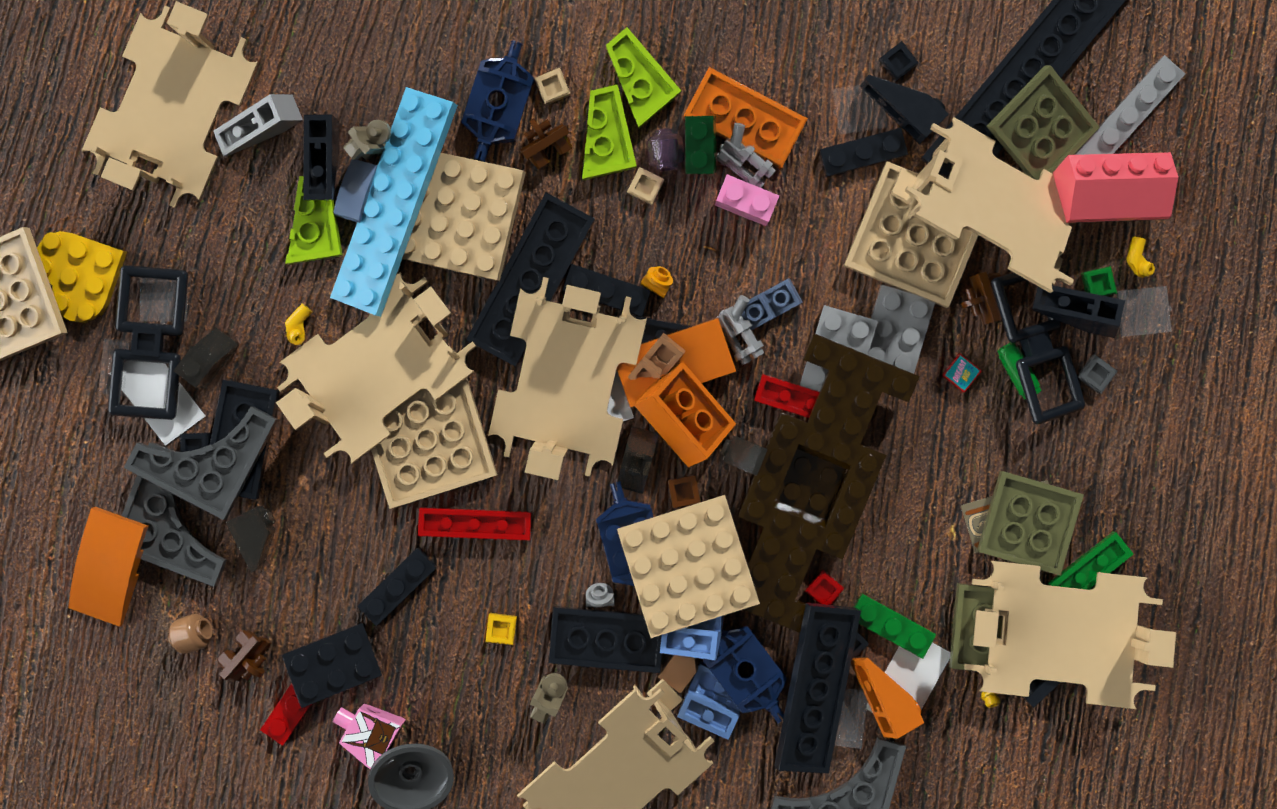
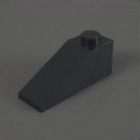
M868 75L859 86L918 144L932 132L930 128L933 123L939 125L949 115L944 104L939 99L932 98L927 93L872 75Z
M332 114L304 115L305 201L333 200L339 157L340 122Z
M1053 285V292L1049 293L1038 286L1032 308L1033 311L1087 333L1111 338L1116 337L1125 300Z

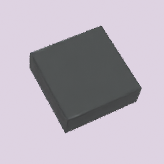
M1092 355L1077 377L1096 393L1101 394L1118 371L1098 356Z

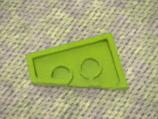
M628 27L606 44V49L634 119L640 129L679 96L681 90Z
M618 84L590 91L583 181L637 168Z
M299 176L293 228L290 231L289 253L286 256L285 262L287 265L343 256L337 218L333 213L335 208L334 200L305 201L304 176Z

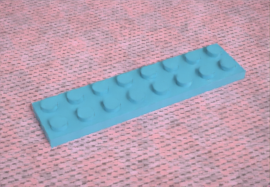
M406 87L391 127V137L386 142L385 149L379 160L361 222L356 224L330 298L370 314L382 316L458 105L454 102Z

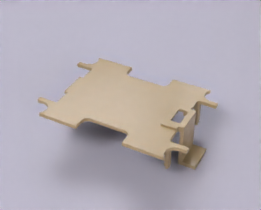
M177 1L167 24L179 35L163 29L171 11L170 7L164 6L161 15L154 20L146 19L140 13L122 55L123 58L131 60L136 64L135 73L123 101L116 112H110L100 107L82 148V152L90 151L97 158L93 174L100 176L108 159L101 177L134 191L139 177L156 184L159 178L165 179L166 182L177 187L170 202V206L176 208L179 199L185 194H193L200 201L218 159V156L208 153L204 149V144L222 103L227 101L241 106L259 63L249 62L244 58L243 50L247 40L242 37L233 57L215 51V46L201 34L209 15ZM139 157L158 165L153 174L135 167Z
M955 117L952 118L953 126L950 129L942 128L933 123L930 130L946 139L934 151L932 160L917 176L902 168L891 191V195L908 205L914 198L918 201V204L909 213L908 218L917 217L956 240L959 239L964 228L976 233L1010 254L1011 260L1008 266L1010 271L1049 293L1053 292L1052 285L1055 284L1056 280L1071 286L1074 279L1059 271L1063 260L1059 256L1064 253L1072 227L1069 226V223H1066L1053 174L1043 169L1039 180H1035L993 155L992 149L995 140ZM943 162L954 164L948 179L939 175ZM932 181L933 184L929 194L924 195L921 193L924 187Z
M399 272L395 277L381 317L369 314L367 319L332 345L325 344L319 334H317L279 362L287 367L288 377L284 383L277 387L278 390L283 392L299 380L309 393L308 395L295 388L276 402L293 428L298 430L313 418L325 425L330 423L341 438V441L324 453L326 458L331 457L338 451H345L349 454L351 464H353L391 435L383 423L387 415L423 389L428 390L437 401L475 372L470 370L465 363L467 354L477 347L472 341L456 353L444 341V338L449 334L440 322L450 316L451 312L434 289L429 287L415 299L412 298L413 293L428 283L425 277L415 284H407L402 279V273ZM428 318L438 332L431 341L419 326V323Z
M543 277L542 285L538 292L529 294L520 289L510 336L525 340V355L516 391L498 390L488 436L499 435L504 439L506 445L505 457H510L514 436L535 441L529 451L525 473L559 480L563 459L568 449L589 454L585 476H590L593 465L600 460L608 461L613 466L623 419L609 415L607 411L617 366L620 363L637 364L647 318L639 320L631 315L629 307L632 297L627 296L622 315L619 318L599 313L601 306L598 304L601 292L571 285L566 286L562 304L546 301L545 294L549 278ZM571 308L593 313L592 321L587 322L570 318Z
M991 561L993 573L989 578L983 580L972 579L973 585L991 586L994 588L992 609L985 608V611L976 610L973 639L974 646L989 647L988 665L964 664L965 670H973L981 674L983 678V685L979 690L981 692L1029 697L1030 683L1035 679L1083 684L1087 690V704L1136 709L1134 705L1135 695L1142 690L1155 691L1156 685L1132 682L1134 660L1147 665L1173 668L1176 632L1154 630L1137 625L1139 603L1162 605L1163 599L1151 598L1144 592L1143 586L1147 577L1097 572L1095 587L1091 590L1043 585L1040 582V566ZM999 616H1003L1001 639L997 638Z
M663 679L647 692L649 697L644 698L639 688L634 685V689L598 721L607 731L604 738L568 769L562 768L554 761L517 796L527 800L523 804L525 809H642L663 789L669 788L679 795L713 764V761L706 760L704 753L715 741L709 736L702 744L695 748L689 736L682 730L671 712L683 698ZM653 704L661 715V719H658L649 710ZM665 727L676 736L672 739L674 742L670 746L658 735Z

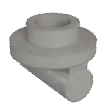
M596 583L586 590V607L614 606V593L609 585Z

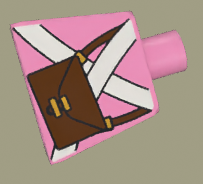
M363 704L355 715L341 707L333 723L346 730L339 743L366 767L371 769L376 759L389 750L406 719L368 704Z

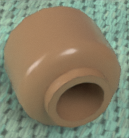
M199 614L187 615L176 619L171 624L168 641L181 654H189L201 650L210 642L213 634L212 625L208 619Z

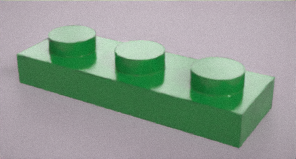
M1113 531L1064 569L1061 576L1057 575L1047 584L1049 586L1089 590L1096 585L1097 572L1111 573L1134 554L1118 533Z
M860 593L853 606L861 610L860 625L922 659L937 635L863 593Z

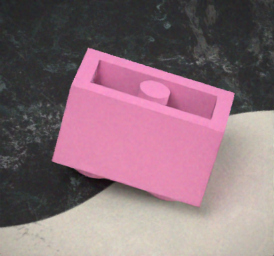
M727 174L715 206L767 226L779 195Z

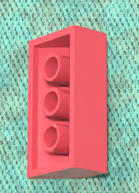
M1171 152L1068 155L1053 172L1066 223L1169 219L1172 215L1178 174Z

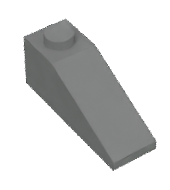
M269 94L213 132L223 156H229L279 135L300 123L303 119L293 95Z

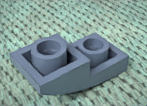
M351 160L339 189L333 212L335 216L358 223L361 222L377 165L359 160Z
M788 278L749 299L750 301L743 311L742 317L744 320L750 321L752 324L750 329L753 330L803 302L792 281Z

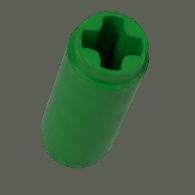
M1008 343L997 350L998 357L1019 395H1022L1023 399L1026 400L1016 368V362L1025 357L1016 343ZM1029 368L1036 394L1042 391L1040 383L1032 369Z

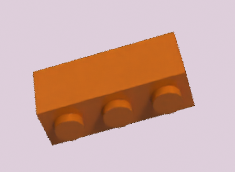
M683 361L649 387L634 404L687 467L708 459L736 425L735 421Z

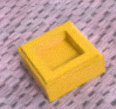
M489 613L485 642L513 645L517 616Z

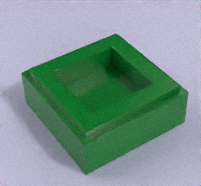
M1111 266L1081 273L1085 292L1102 296L1117 294Z

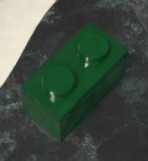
M685 116L686 174L716 173V116Z

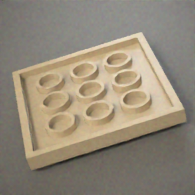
M440 153L402 259L500 281L526 172L515 168Z
M887 161L843 266L900 290L935 302V304L949 308L978 235L964 228L959 239L956 240L917 217L909 219L908 215L918 204V201L914 198L908 205L891 195L896 179L903 167ZM908 170L909 172L915 174L916 176L918 175V173H915V172H913V171ZM930 181L921 193L928 195L933 182Z
M28 227L19 228L0 237V361L68 333L31 230Z
M468 378L437 401L428 390L423 389L384 418V426L391 435L371 450L389 509L498 475Z
M725 495L617 529L651 638L760 604Z

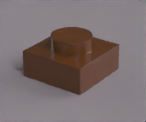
M695 475L668 480L673 508L700 503Z

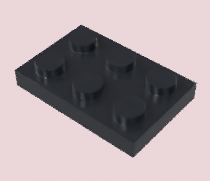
M363 623L281 654L301 708L382 676Z

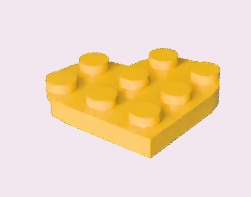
M59 231L45 234L37 250L49 283L53 285L52 291L61 316L69 321L86 323L94 320L99 315H103L111 301L120 268L123 266L127 252L69 232Z

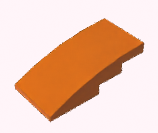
M98 507L90 509L75 563L69 597V609L119 627L123 625L139 574L136 572L144 551L141 547L148 525Z

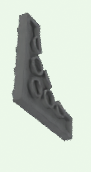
M250 407L241 422L225 438L206 447L186 452L159 450L139 442L134 446L124 468L214 516L226 520L279 419L256 407Z
M149 442L148 446L159 450L177 452L154 442ZM137 475L122 516L148 525L141 547L144 550L141 559L210 586H217L227 559L208 550L192 535L180 515L173 493Z
M877 737L868 759L847 782L827 793L808 798H785L774 795L770 809H889L906 746L902 743Z

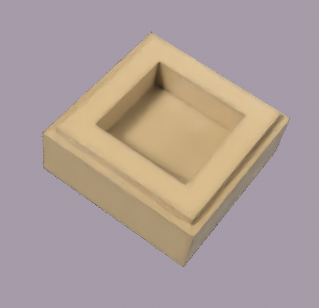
M560 68L534 78L545 106L571 96Z
M639 167L627 193L653 205L664 179Z

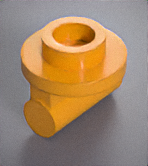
M650 267L640 284L664 298L673 283V278L664 267Z

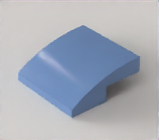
M724 615L663 634L660 653L716 660Z
M700 661L698 670L692 678L677 717L728 740L740 716V710L706 664Z

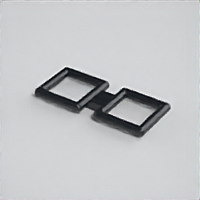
M123 265L120 268L115 329L119 332L132 333L131 350L115 349L112 354L108 413L110 415L173 420L176 417L181 356L177 353L162 352L164 335L181 336L184 332L188 273L185 270ZM131 277L176 280L172 325L127 321ZM124 360L169 364L165 408L120 405Z
M1013 272L993 278L991 286L1008 341L1011 343L1021 342L1025 358L1019 359L1016 362V368L1032 421L1039 425L1082 410L1086 404L1069 348L1065 345L1053 348L1048 333L1059 329L1061 322L1047 316L1048 321L1017 330L1004 287L1026 281V279ZM1060 358L1072 401L1042 411L1029 368Z

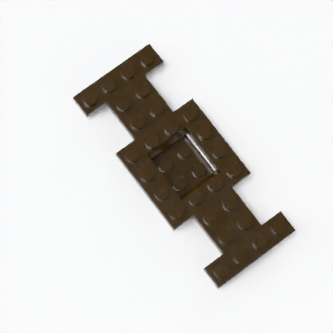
M813 333L803 360L825 368L828 372L807 422L780 412L738 513V517L763 527L747 564L760 604L743 610L799 633L806 603L796 600V597L815 551L818 549L840 559L844 558L887 456L861 445L880 396L884 392L909 403L920 377ZM846 469H848V471H847V473H846V476H845V478H844V481H843V483H842V485H841V488H840V490H839V492H838V495H837V497H836V500H835V502H834V504H833V507H832V509H831V512H830V514H829V516H828V519H827V521H826L825 519H826V517H827V515H828V512H829V510H830V508H831V505H832L833 500H834V498H835V496H836V493H837L838 488H839V486H840V484H841V481H842V479H843V477H844V474H845V472H846Z

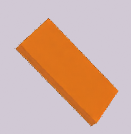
M711 67L708 68L683 115L684 119L685 116H716V136L724 140L731 139L734 123L744 124L745 130L741 143L745 147L753 146L755 148L754 152L764 161L768 159L773 163V166L782 169L808 119Z
M719 318L667 335L685 350L684 354L672 368L683 361L701 383L736 372ZM659 338L641 344L637 364ZM620 363L617 366V371L629 405L633 407L647 389L660 378L639 377L631 380L628 376L637 364Z

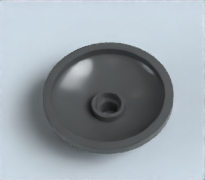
M405 744L386 751L376 759L368 775L370 794L375 802L385 809H431L447 797L454 782L453 767L448 757L440 750L424 744Z

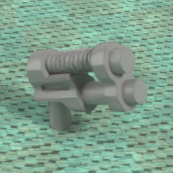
M734 123L731 139L728 138L719 149L721 152H718L716 157L717 161L722 165L728 166L743 181L761 188L765 184V181L761 179L763 175L769 179L776 170L772 167V162L768 159L764 161L754 152L755 148L753 146L745 147L741 143L745 125ZM746 160L758 169L754 175L742 166Z
M740 295L734 306L722 310L716 318H719L726 342H728L731 347L730 349L735 354L733 356L736 362L740 361L743 366L752 360L749 354L752 353L754 358L762 355L764 351L761 347L764 345L761 340L757 341L750 327L752 324L750 321L744 320L741 316L750 300ZM738 334H741L748 346L744 350L736 338Z

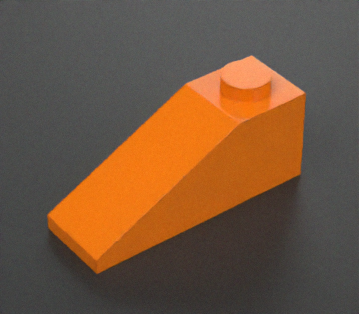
M852 658L851 665L883 737L898 739L924 724L919 704L907 691L870 659Z

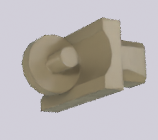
M373 120L367 127L353 126L348 131L352 138L343 148L353 160H358L361 156L364 159H370L375 154H382L386 142L391 137V128L383 120Z
M550 673L547 676L543 675L530 702V705L534 706L530 714L532 719L545 724L549 715L556 716L568 689L567 682L563 676L557 673Z

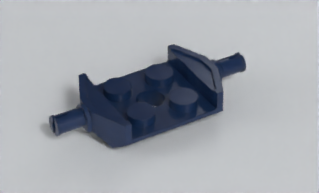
M512 40L508 55L504 56V58H491L480 62L461 121L463 126L478 138L479 145L474 157L475 160L485 162L489 146L516 142V134L531 87L535 83L533 76L518 64V57L523 46L520 42L516 43V41ZM496 92L502 93L505 96L504 103L498 107L492 106L489 101L491 95Z
M621 481L616 482L618 491L616 490L615 483L609 484L614 498L613 505L596 518V523L598 524L612 582L634 586L617 529L653 518L650 504L627 500V497H624Z
M748 626L725 631L722 629L717 659H702V661L742 713L765 708L771 713L777 723H780L782 721L781 718H784V712L777 704L778 701L776 699L782 691L787 678ZM742 662H749L753 666V673L748 678H742L738 674V666Z

